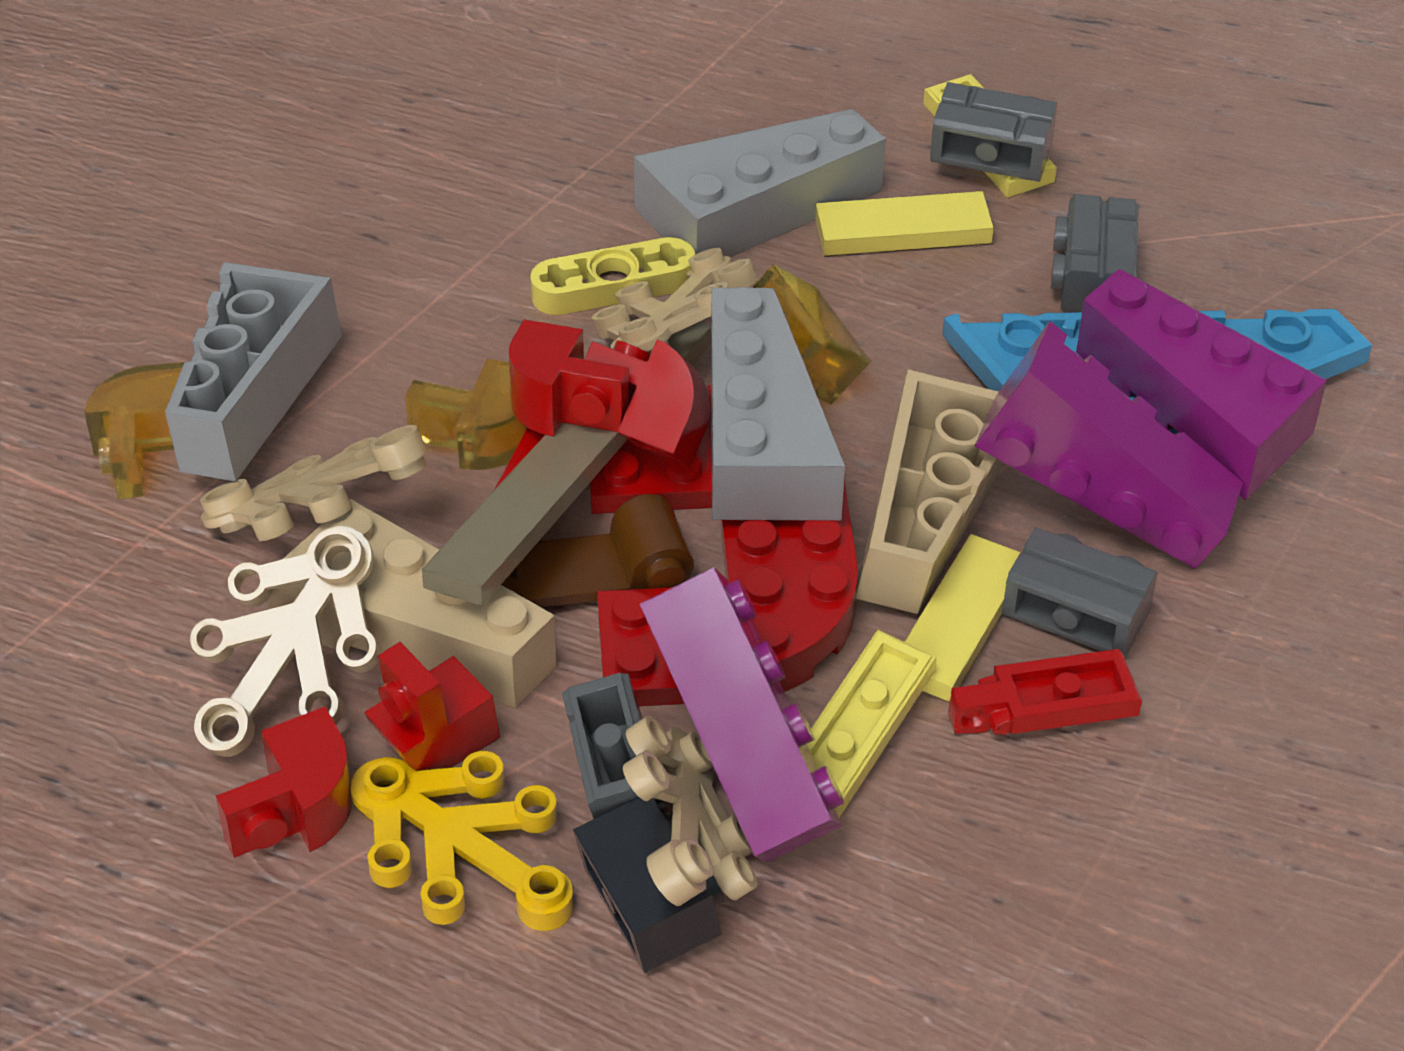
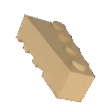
M907 370L892 424L858 581L856 599L915 614L919 613L1004 465L1002 461L975 447V443L999 391Z
M349 499L352 508L347 513L334 520L322 523L283 558L306 554L312 540L320 532L328 528L347 526L359 531L370 543L374 556L372 570L359 588L368 631L379 642L381 653L401 641L428 671L454 655L487 689L495 702L516 708L557 667L555 618L553 614L502 585L497 588L483 606L423 588L422 568L439 549L352 499ZM341 552L335 555L331 562V569L341 571L347 568L351 562V553ZM306 583L273 589L271 596L267 600L268 609L294 603ZM332 596L318 617L322 644L336 649L337 641L342 632ZM359 640L351 645L367 652L369 650V643L366 640Z

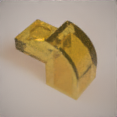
M487 358L472 391L413 380L405 395L408 425H416L424 443L457 449L459 469L486 470L507 465L527 429L515 417L511 409L509 362Z
M184 362L143 365L118 372L98 385L86 403L85 417L94 457L99 456L102 474H113L118 499L143 497L144 452L174 450L165 411Z

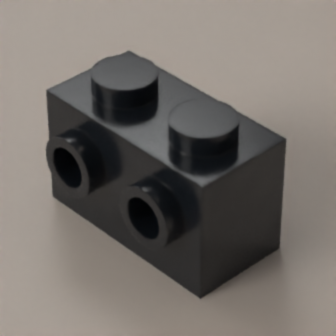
M638 797L574 828L573 832L585 871L640 967L646 973L722 935L715 906L723 903L724 899L714 875L706 880V889L681 906L672 904L663 896L651 878L647 867V857L671 841L673 812L664 816L653 798L649 801H644Z

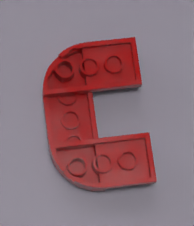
M707 385L710 399L708 426L691 467L638 447L627 440L589 483L591 514L615 513L623 503L634 497L646 494L659 495L666 498L672 505L673 510L712 508L711 385ZM845 480L841 520H720L726 579L729 582L739 579L744 586L757 614L752 619L762 642L768 641L785 673L786 678L780 680L784 692L813 678L814 666L831 652L838 655L851 632L855 613L858 570ZM673 587L597 591L602 678L617 673H628L639 707L685 704L640 606L641 603Z

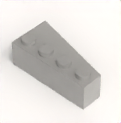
M854 109L634 156V209L663 238L673 237L682 239L693 247L695 254L712 248H721L724 256L732 257L814 221L816 203L862 200L881 192L886 138Z
M223 262L219 272L220 288L218 291H212L206 305L209 315L204 328H197L192 341L194 348L192 360L184 362L165 411L180 472L236 481L342 337L330 277Z

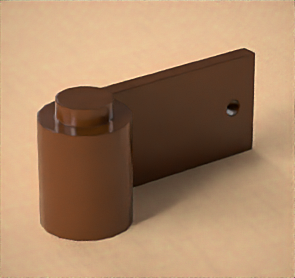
M646 494L630 499L616 510L612 518L609 534L539 541L501 585L539 607L597 601V591L675 587L685 582L691 576L694 569V559L670 502L662 496Z

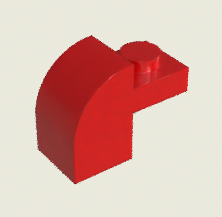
M526 319L522 321L509 345L510 402L515 417L531 430L553 437L561 422L618 432L629 406V367L584 360L583 329Z
M658 339L651 355L634 345L616 340L613 349L592 341L584 360L629 367V390L633 391L634 394L618 429V433L638 447L691 467L708 426L710 416L709 393L699 372L671 346Z
M401 641L377 655L384 685L378 688L381 702L364 713L368 722L411 768L421 771L453 767L464 761L470 754L480 751L500 738L493 696L454 655L430 671L421 664Z
M325 706L261 730L269 775L216 795L223 837L234 858L256 849L269 848L280 842L283 838L298 832L309 852L330 841L347 821L352 807V795L346 746L341 733Z

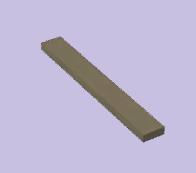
M698 322L672 334L667 340L669 346L693 366L711 345V325ZM629 390V404H630V401H631V399H632V397H633V394H634V392H633V391H630V390ZM561 422L554 437L545 435L422 568L423 588L483 606L623 446L627 439L618 432Z

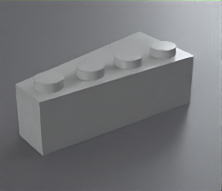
M712 288V520H841L845 465L774 288Z

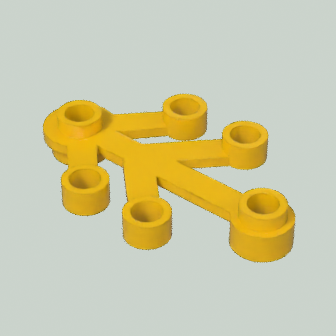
M478 751L467 756L463 761L462 767L421 771L414 770L404 760L383 757L365 763L355 772L351 780L352 800L355 806L374 823L375 844L369 849L367 859L369 874L375 884L385 888H393L405 883L411 875L410 850L401 841V820L405 818L424 831L427 881L423 884L420 894L423 914L432 923L440 925L453 923L462 916L465 910L463 885L455 876L454 852L516 893L518 917L529 928L538 931L557 929L570 919L573 912V888L571 881L564 873L549 865H539L532 868L481 834L484 832L522 829L529 833H542L549 830L557 820L556 797L549 788L541 785L527 786L517 793L514 801L445 808L428 799L430 797L469 793L473 797L484 799L498 794L504 786V769L501 758L495 753ZM488 771L490 773H493L491 776L487 778H477L473 776L477 772ZM535 805L546 808L539 813L526 811L527 808ZM387 859L400 861L399 864L393 867H382L379 865ZM540 890H551V891H553V892H551V893H549V894H538V893H535V892L540 891ZM440 895H449L454 898L446 904L432 902L435 897Z

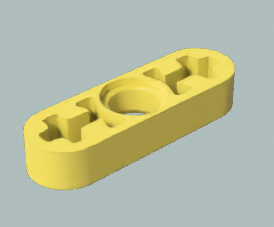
M664 237L544 260L538 263L531 271L532 303L539 311L550 315H564L616 305L619 303L615 294L620 289L641 281L649 283L654 297L673 294L688 279L687 272L691 270L688 260L695 255V251L688 242L682 239ZM609 271L623 272L627 275L626 278L617 281L604 280L599 276Z

